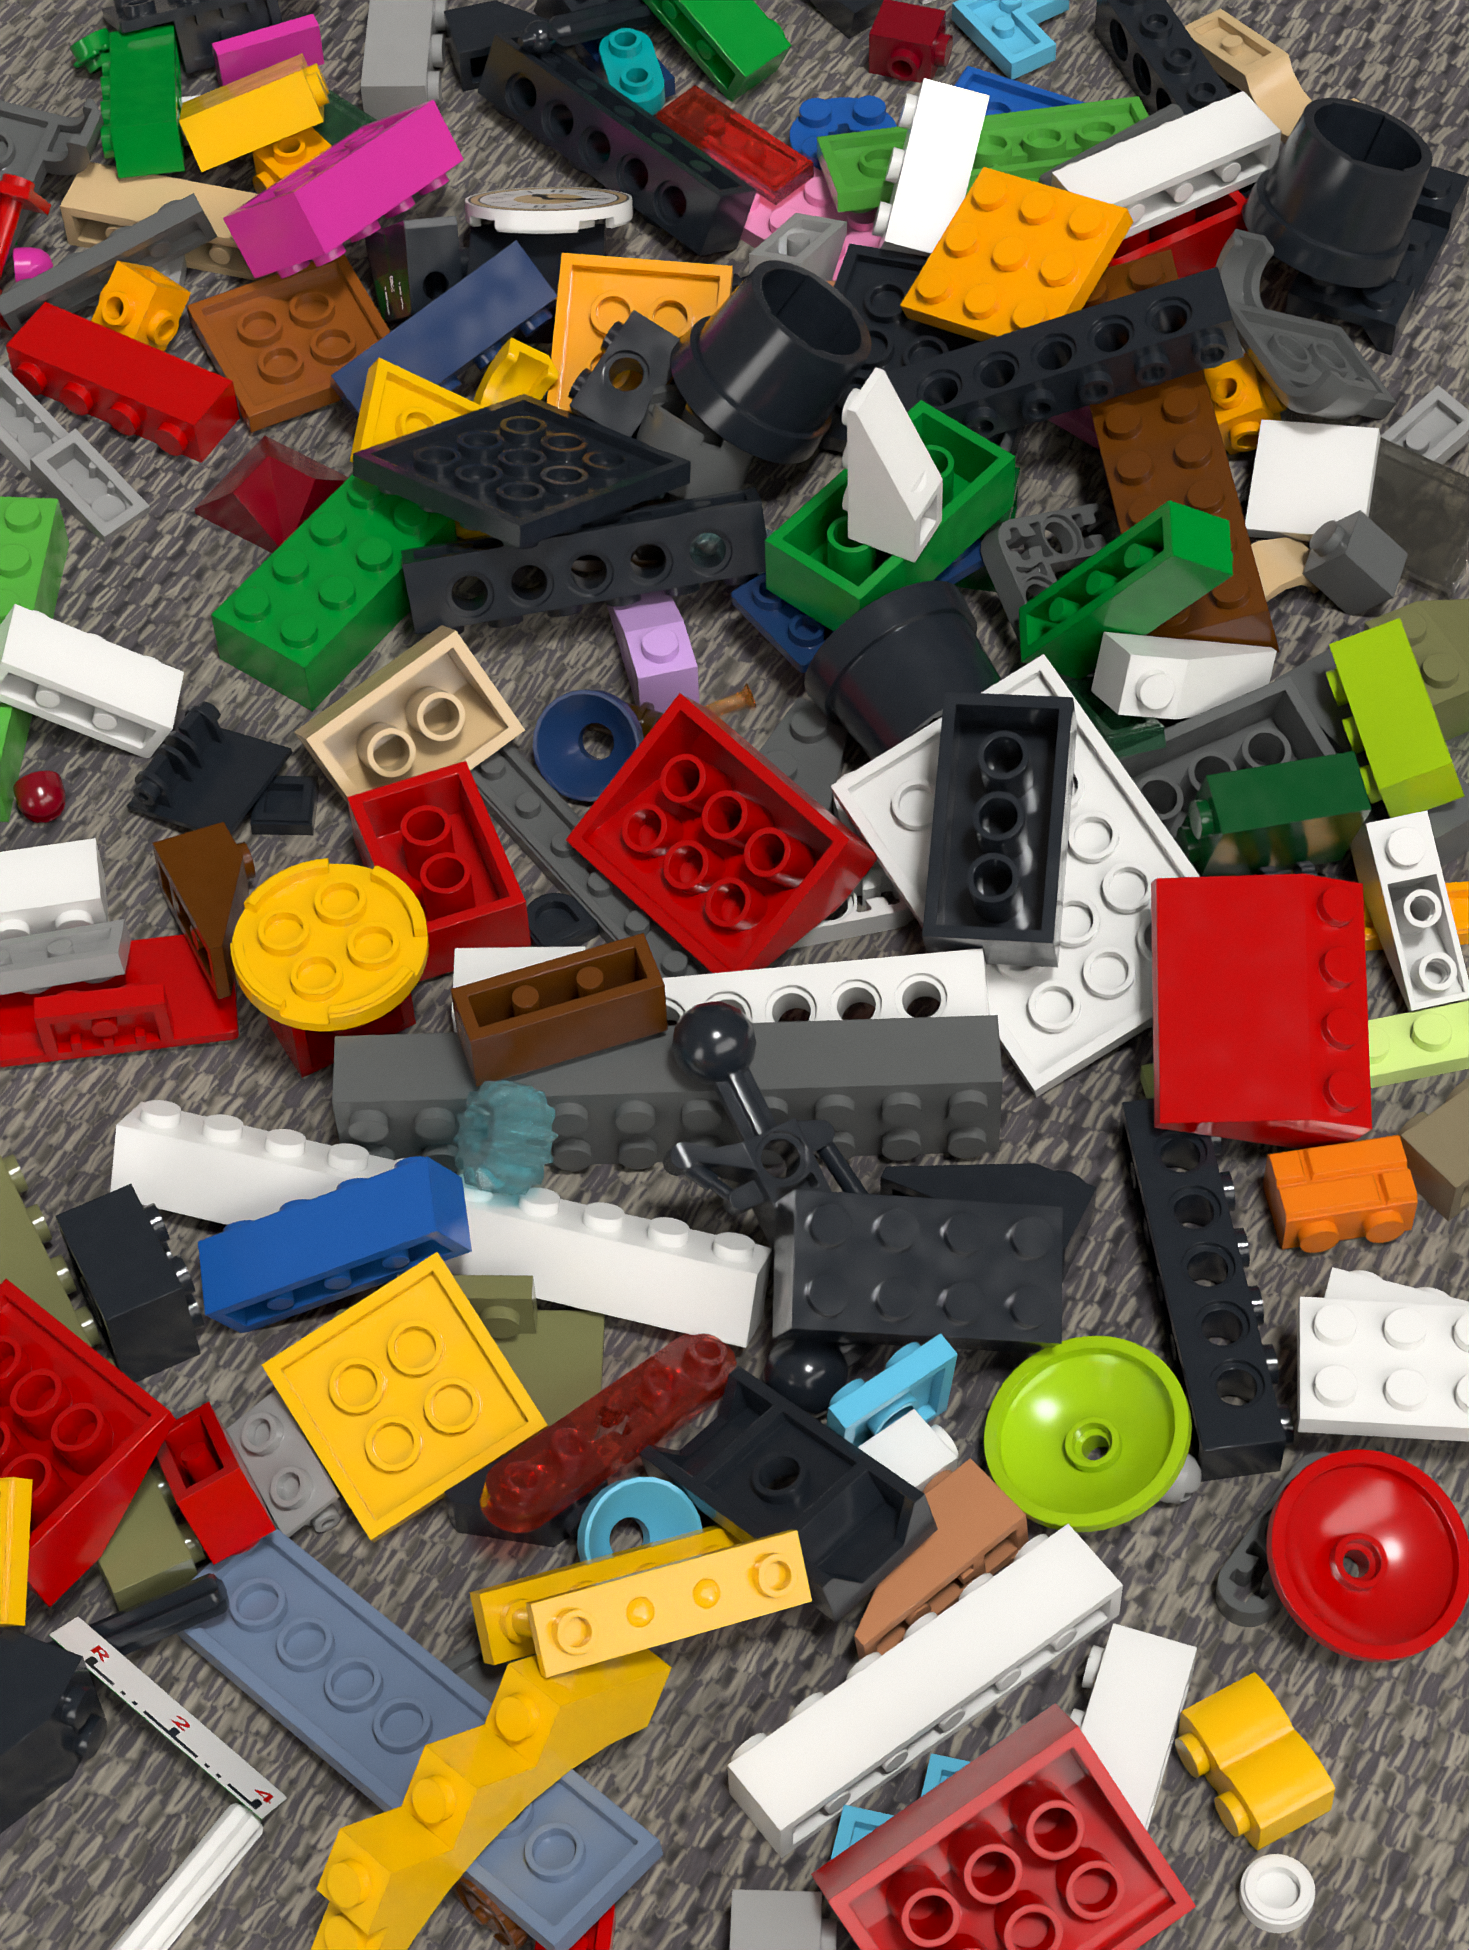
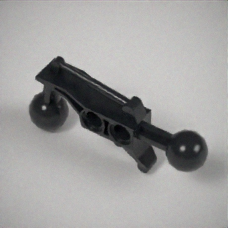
M721 1001L697 1004L682 1014L674 1028L672 1045L675 1061L689 1078L707 1085H713L740 1143L718 1148H710L688 1142L677 1143L663 1157V1166L669 1174L675 1176L684 1174L706 1191L710 1189L724 1199V1208L731 1215H740L752 1209L775 1254L776 1202L795 1189L832 1192L814 1156L815 1153L818 1154L843 1192L869 1193L834 1144L835 1131L826 1120L797 1121L796 1118H793L777 1126L749 1069L754 1060L757 1042L753 1024L739 1008ZM762 1150L774 1151L782 1157L787 1169L785 1178H776L765 1170L761 1161ZM717 1177L738 1182L741 1186L732 1189ZM781 1339L768 1353L764 1366L763 1383L814 1418H818L828 1413L832 1397L848 1384V1369L879 1344Z

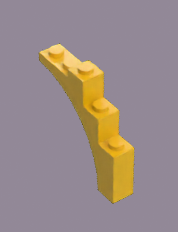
M648 1648L549 1677H542L540 1675L537 1655L509 1663L484 1725L425 1745L400 1807L339 1829L316 1889L329 1900L311 1950H408L412 1941L447 1892L486 1846L532 1801L571 1769L608 1745L648 1727L672 1667Z

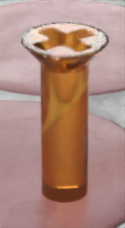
M746 683L742 691L704 707L713 711L719 717L746 705L756 708V703Z

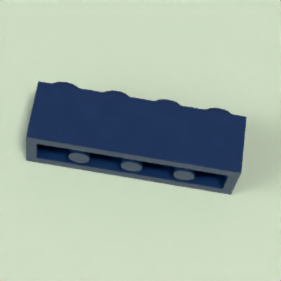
M516 240L332 374L330 385L357 421L368 369L379 357L451 392H455L462 385L457 377L474 364L480 371L486 369L504 345L503 343L520 330L527 338L552 320L553 315L549 309L554 306L558 296Z

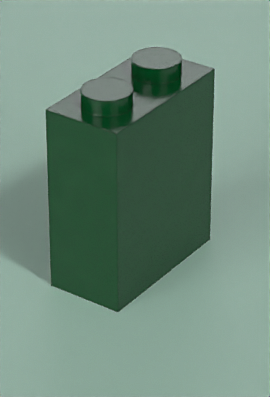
M1350 751L1206 775L1194 801L1190 802L1189 811L1181 827L1177 829L1178 846L1200 877L1255 875L1256 869H1259V867L1273 866L1276 867V871L1292 869L1294 867L1293 864H1296V862L1310 861L1313 862V865L1342 860L1371 811L1355 752Z

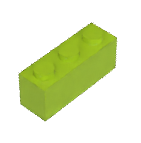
M1401 619L1392 620L1329 644L1337 668L1327 671L1326 675L1338 707L1347 703L1350 705L1353 716L1342 719L1355 755L1366 751L1370 764L1359 769L1371 804L1383 800L1390 818L1426 811L1465 797Z

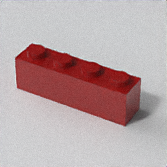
M44 302L6 344L13 376L31 395L37 396L42 394L63 403L70 411L77 415H91L111 424L114 429L124 435L131 436L135 434L154 442L162 450L173 456L182 454L202 463L240 419L233 380L47 302Z

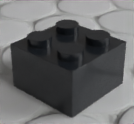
M129 1184L56 1215L77 1285L116 1367L136 1383L201 1354L195 1330L205 1326L192 1295L195 1292V1287L180 1254L173 1257L166 1242L170 1240L169 1234L155 1203L143 1207L132 1184Z

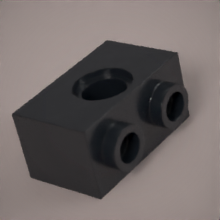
M635 310L632 311L625 323L615 322L601 344L600 350L604 354L593 371L585 368L576 378L570 389L568 397L572 399L569 405L571 412L636 439L654 389L662 385L676 384L671 372L670 355L680 338ZM633 370L643 376V380L634 390L621 391L612 385L619 373Z

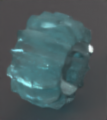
M497 1080V1082L484 1081L479 1091L469 1092L466 1098L467 1110L457 1115L460 1127L459 1133L453 1138V1142L458 1144L459 1147L455 1158V1167L463 1170L465 1184L475 1186L480 1191L504 1196H513L514 1194L526 1195L531 1185H541L544 1179V1165L554 1161L550 1151L552 1142L558 1137V1134L552 1131V1123L556 1116L555 1108L547 1105L545 1092L536 1090L531 1085L506 1080Z

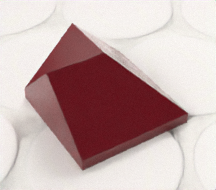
M264 436L194 508L195 514L273 553L349 477Z

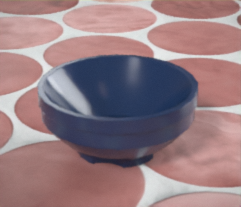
M580 689L557 697L545 707L537 720L533 732V752L541 775L551 787L562 795L574 800L590 802L598 799L643 741L644 737L637 716L624 701L603 690ZM591 723L603 724L613 734L614 747L607 758H596L585 750L583 734Z

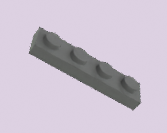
M194 193L181 200L170 201L164 204L157 213L132 226H124L115 230L107 239L85 251L67 255L58 265L33 278L16 282L7 292L0 295V313L14 334H16L44 302L74 313L99 300L100 293L108 283L117 261L158 269L218 236Z

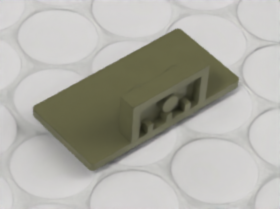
M453 1275L549 1427L562 1420L574 1436L598 1435L600 1432L605 1339L604 1314L593 1311L537 1310L533 1275ZM347 1309L338 1310L336 1312V1316L343 1313Z

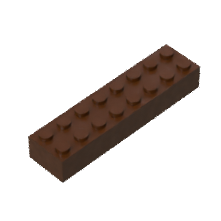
M1171 249L1106 268L1082 309L1179 279ZM1204 370L1165 381L1157 386L1146 387L1120 395L1100 404L1089 405L1121 534L1168 500L1229 520L1231 551L1233 553V576L1148 633L1147 636L1272 647L1277 651L1276 653L1280 652Z

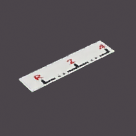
M76 1617L49 1634L65 1650L83 1656L87 1669L260 1819H263L287 1799L281 1791L82 1619Z

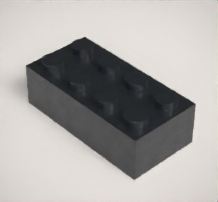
M944 692L922 933L927 953L983 948L986 964L1058 967L1077 736V720L1073 697Z
M795 1189L776 1202L772 1339L906 1346L909 1343L918 1342L922 1346L941 1333L953 1349L1037 1353L1044 1348L1062 1344L1063 1206Z

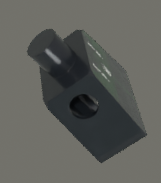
M456 216L403 220L365 237L380 314L386 324L405 322L462 280Z

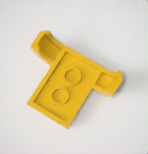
M511 337L490 363L477 389L474 401H470L379 357L368 369L350 462L353 463V453L522 394L541 400L547 390L556 382L559 372L549 355ZM455 521L458 537L468 539L488 535L481 531L464 529L460 526V522Z

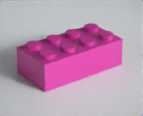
M430 100L358 128L223 217V220L255 279L276 271L280 278L283 279L306 268L310 264L309 260L311 259L316 267L340 257L346 252L343 242L350 239L353 243L373 234L381 228L377 220L384 215L388 219L414 206L413 194L418 192L420 196L425 195L446 184L449 181L446 172L464 159L434 100Z

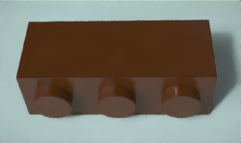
M644 933L451 989L457 1035L476 1087L668 1030L665 984Z

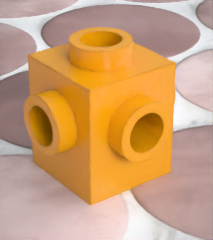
M117 261L108 283L100 293L99 304L91 321L161 351H165L169 342L177 333L179 319L191 292L153 267Z
M1243 353L1244 357L1223 363L1215 368L1204 369L1223 444L1230 455L1257 449L1261 419L1281 421L1280 412L1287 408L1278 399L1246 353Z

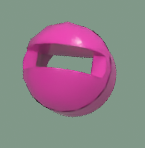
M13 248L16 282L33 278L53 267L49 254L40 248Z

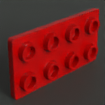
M184 934L131 940L125 974L116 975L101 983L91 984L81 981L52 986L50 989L36 994L15 992L0 995V1068L228 1041L239 1037L236 977L231 996L218 999Z

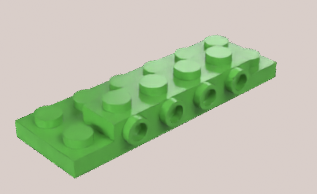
M1139 96L985 115L966 195L983 167L1038 182L1039 177L1043 173L1148 117ZM891 127L816 137L817 158L838 212L866 213L878 207L880 201L890 203L894 183L885 181L886 171L893 148L903 149L907 129Z

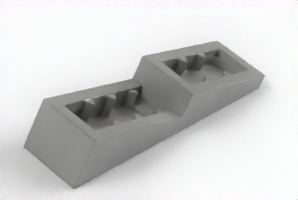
M4 365L0 366V453L49 496L58 499L59 504L104 543L150 512L148 503L76 428L68 433Z

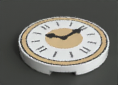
M583 187L515 188L478 193L465 199L466 222L472 227L481 226V219L494 220L497 232L528 234L576 233L579 229L594 227L595 220L606 218V227L615 228L627 224L633 218L632 196L627 193L607 189Z

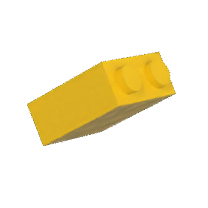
M303 53L183 102L179 123L201 172H204L324 122V105L330 103L327 96L330 92L318 64L308 66Z

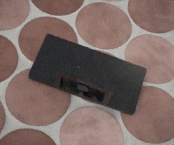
M113 0L114 6L102 9L104 20L121 33L171 21V24L174 25L182 68L186 73L215 66L212 43L283 23L278 0Z

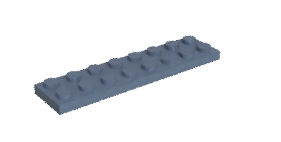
M277 1528L272 1533L261 1538L247 1552L231 1555L215 1565L211 1562L192 1579L194 1580L208 1573L214 1574L223 1581L227 1589L230 1605L225 1613L176 1634L384 1812L402 1805L425 1745L485 1724L492 1706L490 1701ZM571 1769L532 1801L486 1846L462 1876L481 1889L506 1916L546 1950H569L663 1855V1851L658 1838Z

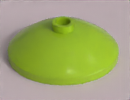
M1111 1336L1071 1338L1062 1341L1060 1345L1044 1348L1033 1354L1020 1364L1004 1381L987 1415L984 1432L986 1461L996 1485L1026 1514L1028 1519L1056 1530H1060L1067 1524L1075 1532L1105 1530L1126 1523L1143 1514L1156 1504L1172 1487L1185 1464L1189 1452L1192 1431L1191 1413L1184 1391L1174 1373L1157 1355L1131 1341ZM1095 1448H1108V1452L1098 1460L1088 1459V1455Z

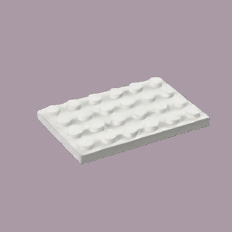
M1044 654L981 692L989 694L1073 697L1077 720L1058 967L986 964L990 1015H998L1000 1045L1036 1098L1153 1025L1151 883L1156 878L1200 877ZM942 717L831 785L834 797L864 842L876 853L877 861L922 928Z

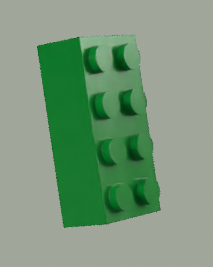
M920 400L907 414L943 479L942 522L916 562L905 560L848 538V511L842 507L844 493L848 485V469L845 468L765 540L766 589L830 630L835 631L855 613L882 596L911 584L934 580L1013 507L1016 456Z
M352 474L211 614L220 659L313 712L411 611L402 566L401 550L456 541L455 520L439 513L423 511L418 507L417 503L401 496L382 493L378 490L377 486Z

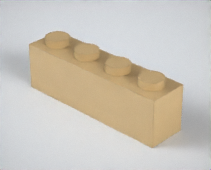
M89 162L87 168L76 175L60 205L68 244L90 248L107 239L115 230L124 226H132L157 213L164 204L173 200H181L194 193L218 237L185 254L188 268L254 281L277 274L276 271L255 279L223 220V217L257 196L258 194L156 174L118 178L116 166Z

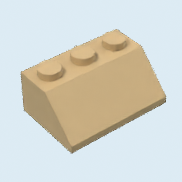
M441 625L294 733L326 778L348 803L347 797L463 761H466L469 769L472 770L525 731V729L458 632Z

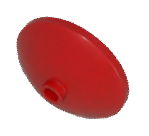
M1363 1449L1344 1450L1329 1454L1309 1464L1296 1474L1280 1493L1273 1507L1268 1524L1266 1549L1269 1571L1274 1587L1281 1602L1294 1621L1310 1637L1329 1650L1342 1656L1365 1662L1383 1663L1402 1660L1416 1655L1437 1643L1449 1632L1460 1617L1469 1595L1468 1535L1457 1509L1442 1488L1426 1473L1408 1461L1384 1452ZM1344 1556L1355 1561L1359 1570L1358 1577H1353L1346 1572L1343 1566Z

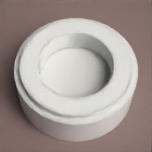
M1281 1854L1265 1855L1253 1861L1243 1874L1239 1890L1240 1905L1248 1920L1258 1928L1272 1933H1285L1300 1927L1309 1917L1315 1899L1314 1881L1306 1867L1296 1859Z

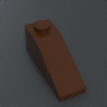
M221 822L152 843L161 893L218 999L231 996L235 970L231 957L230 943H232L237 922L245 909L244 902L250 895L247 880L256 877L254 862L245 842L236 844L225 823Z

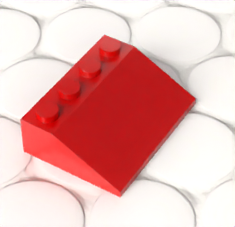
M681 693L674 699L566 838V841L712 973L765 969L839 908L878 859L876 853L863 840L713 711Z
M1309 874L1156 878L1151 883L1154 1127L1296 1149L1353 1142L1372 1129L1363 883Z
M6 1278L0 1284V1478L18 1477L33 1480L27 1588L50 1608L102 1556L176 1418L165 1406Z
M1056 1703L811 1874L860 1950H1136L1196 1907L1078 1725Z

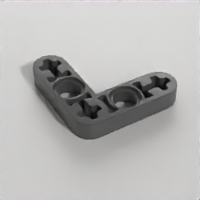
M1093 503L1009 519L988 533L982 540L981 555L1019 644V608L1027 603L1026 592L1037 596L1057 581L1054 572L1076 568L1121 535L1117 515L1109 507ZM1086 529L1088 533H1096V535L1088 536L1083 540L1081 532ZM1045 530L1050 531L1057 537L1062 546V554L1050 547L1045 538ZM1024 544L1025 552L1021 555L1018 551L1009 550L1019 548ZM1058 673L1065 685L1075 680V678Z

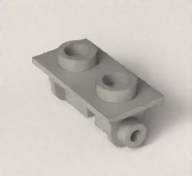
M275 1389L226 1430L279 1530L289 1538L304 1525L314 1526L317 1532L328 1531L335 1527L341 1519L338 1514L341 1507L338 1499L340 1496L315 1450L277 1389Z

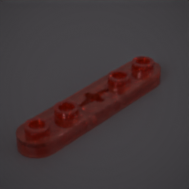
M684 1334L496 1463L487 1473L481 1490L479 1502L483 1514L491 1523L509 1532L526 1533L539 1528L637 1458L648 1445L654 1446L721 1398L725 1392L728 1375L736 1368L737 1361L734 1352L726 1343L710 1334ZM626 1415L629 1417L622 1435L612 1431L594 1440L600 1425L606 1429L612 1428L622 1423Z

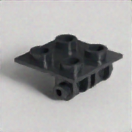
M203 701L198 706H190L187 709L185 718L177 727L179 732H170L165 738L166 745H160L155 751V757L146 769L136 775L135 783L137 786L133 790L135 796L128 803L127 807L129 810L193 830L224 822L230 834H232L293 753L292 749L221 728L218 723L221 717L219 710L211 703Z

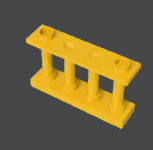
M719 1524L469 1592L484 1663L497 1665L536 1654L542 1677L553 1676L812 1602L797 1530L791 1529L743 1543Z

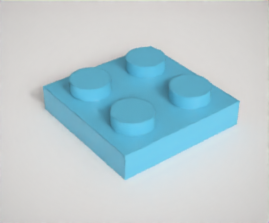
M941 1333L922 1346L918 1342L907 1344L888 1360L885 1366L886 1370L866 1383L861 1378L853 1380L832 1397L829 1403L830 1407H828L826 1426L856 1447H859L913 1409L928 1423L947 1410L958 1354Z

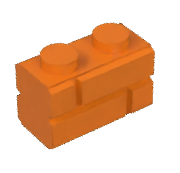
M1400 1135L1267 1154L1263 1187L1282 1250L1301 1247L1305 1252L1318 1253L1331 1249L1341 1240L1366 1237L1368 1241L1373 1243H1384L1398 1238L1404 1231L1412 1230L1418 1204L1417 1191L1411 1171L1407 1168V1158Z

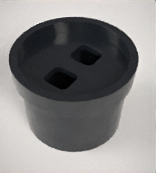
M1342 98L1314 100L1304 108L1273 167L1262 173L1242 207L1243 221L1249 232L1263 235L1267 238L1274 248L1273 256L1307 275L1326 282L1349 287L1370 288L1388 284L1398 276L1410 242L1408 226L1432 165L1431 150L1423 138L1411 127L1378 108Z
M770 260L757 265L712 316L700 319L673 347L670 355V367L674 381L683 398L693 411L717 434L741 450L761 459L782 464H795L809 459L824 438L832 423V410L870 354L871 338L860 314L832 285L798 265Z
M932 580L911 584L890 592L865 606L846 620L826 639L814 655L806 671L804 685L807 695L832 723L844 726L872 761L941 718L944 692L981 693L1002 679L976 636L977 622L961 591L952 583Z

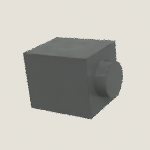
M1359 510L1338 521L1331 520L1324 523L1314 533L1310 540L1311 551L1302 574L1346 614L1354 616L1394 598L1408 553Z

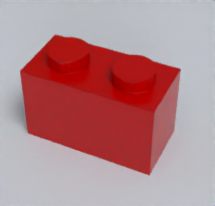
M210 1402L176 1419L156 1456L177 1505L213 1565L231 1555L247 1552L261 1538L272 1533L276 1528L249 1471Z

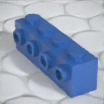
M428 1156L409 1157L398 1161L394 1165V1169L370 1178H354L343 1181L336 1187L335 1191L310 1200L298 1199L283 1204L278 1212L257 1220H242L228 1224L224 1227L222 1233L198 1241L205 1315L239 1333L250 1332L397 1278V1274L402 1275L436 1252L439 1253L443 1261L472 1252L462 1177Z

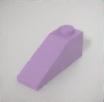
M665 590L641 594L642 599L634 604L617 607L607 605L636 705L641 706L644 702L653 703L655 711L664 714L679 693L699 703L698 666L684 620L672 596L666 595Z

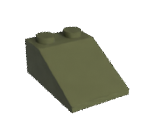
M1469 599L1415 601L1365 622L1364 631L1398 618L1401 619L1445 741L1469 732Z

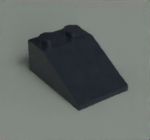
M6 1627L0 1635V1834L71 1780L83 1757L91 1759L97 1753L107 1728V1720L104 1718V1711L83 1656Z

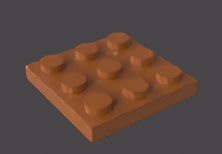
M345 254L316 267L314 261H311L306 268L283 279L277 273L187 305L189 321L218 374L233 380L238 410L251 433L342 400L330 385L331 375L390 333L389 328Z

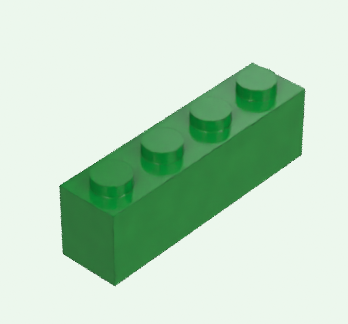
M643 0L722 94L731 102L776 72L792 46L785 38V34L778 23L769 19L753 0Z
M174 25L143 28L127 33L119 31L110 32V52L101 53L103 77H100L103 97L100 105L104 121L100 131L105 159L115 158L118 178L185 171L184 132L179 123L183 104L182 75Z
M1168 500L1019 608L1021 662L1028 664L1044 654L1057 673L1078 680L1096 670L1103 632L1145 636L1233 576V553L1231 551L1229 520Z

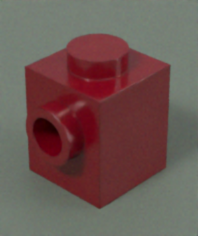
M883 0L869 33V73L896 78L900 81L922 83L924 78L933 80L938 66L946 67L948 65L952 52L953 35L945 33L946 10L894 0Z

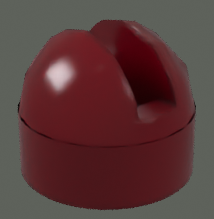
M37 771L27 774L16 781L13 786L18 808L27 819L35 823H49L57 819L65 807L66 793L62 779L54 771Z

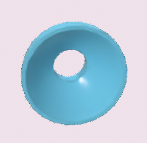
M634 1476L610 1484L590 1501L579 1525L577 1549L580 1562L614 1553L610 1546L611 1530L617 1522L627 1517L634 1519L640 1525L643 1533L642 1545L703 1528L700 1516L693 1502L681 1489L659 1478Z

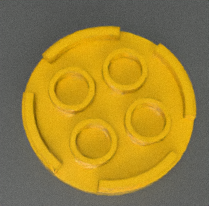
M328 858L311 860L291 866L276 873L259 885L245 900V909L237 922L232 943H230L236 978L250 1002L262 1013L282 1024L310 1031H338L358 1027L374 1021L393 1010L417 985L425 969L429 950L428 931L423 909L413 891L400 878L379 866H374L373 869L351 864H329Z

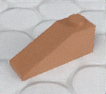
M971 1458L953 1472L945 1470L939 1473L924 1488L923 1493L926 1495L938 1530L877 1585L854 1635L859 1661L873 1652H879L881 1655L885 1654L903 1641L905 1632L915 1621L930 1612H935L937 1615L943 1613L959 1601L962 1591L974 1579L985 1573H991L992 1575L997 1573L1029 1541L1026 1514Z

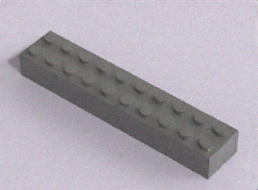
M998 1015L752 1023L757 1043L754 1060L749 1069L777 1126L793 1118H796L797 1121L826 1120L834 1128L833 1142L845 1160H849L853 1156L884 1155L892 1160H909L919 1154L950 1153L958 1158H974L982 1155L984 1152H999L1003 1080ZM676 1025L668 1026L667 1031L476 1087L457 1032L335 1036L332 1106L340 1144L359 1145L365 1148L369 1155L391 1160L428 1156L452 1172H456L459 1169L491 1168L501 1173H513L522 1170L524 1167L556 1166L567 1171H578L594 1164H622L628 1168L643 1169L657 1162H663L665 1154L677 1143L688 1142L710 1148H718L740 1143V1140L713 1085H707L689 1078L677 1065L672 1045ZM762 1150V1164L772 1165L784 1161L776 1152Z

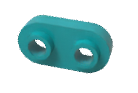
M621 28L605 36L599 45L600 67L604 81L651 115L659 112L665 103V84L651 39L645 33L631 28Z

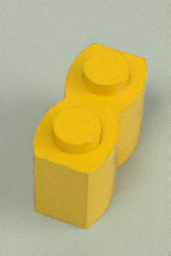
M1255 1672L1181 1711L1178 1730L1179 1737L1175 1739L1178 1755L1185 1768L1193 1777L1198 1778L1205 1775L1210 1785L1218 1792L1219 1796L1214 1799L1216 1810L1223 1824L1234 1837L1244 1834L1248 1842L1258 1851L1331 1811L1335 1793L1332 1780L1308 1743L1294 1730L1286 1712L1273 1692Z

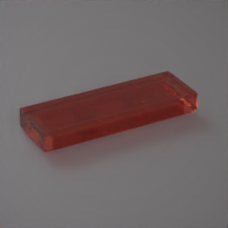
M696 85L657 112L658 120L757 190L756 193L774 205H777L814 177V162Z

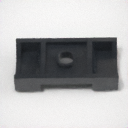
M1430 167L1408 226L1410 242L1400 272L1393 281L1378 287L1358 288L1326 282L1299 271L1288 292L1285 314L1310 319L1316 314L1321 313L1361 325L1378 352L1392 355L1465 208L1469 177L1442 168Z
M739 1365L728 1375L719 1416L681 1450L648 1445L639 1453L649 1477L668 1481L681 1489L693 1502L700 1518L706 1514L742 1542L791 1529L797 1530L812 1602L809 1603L836 1623L938 1530L926 1495ZM780 1476H798L796 1481L787 1488L781 1490L767 1489L770 1483Z

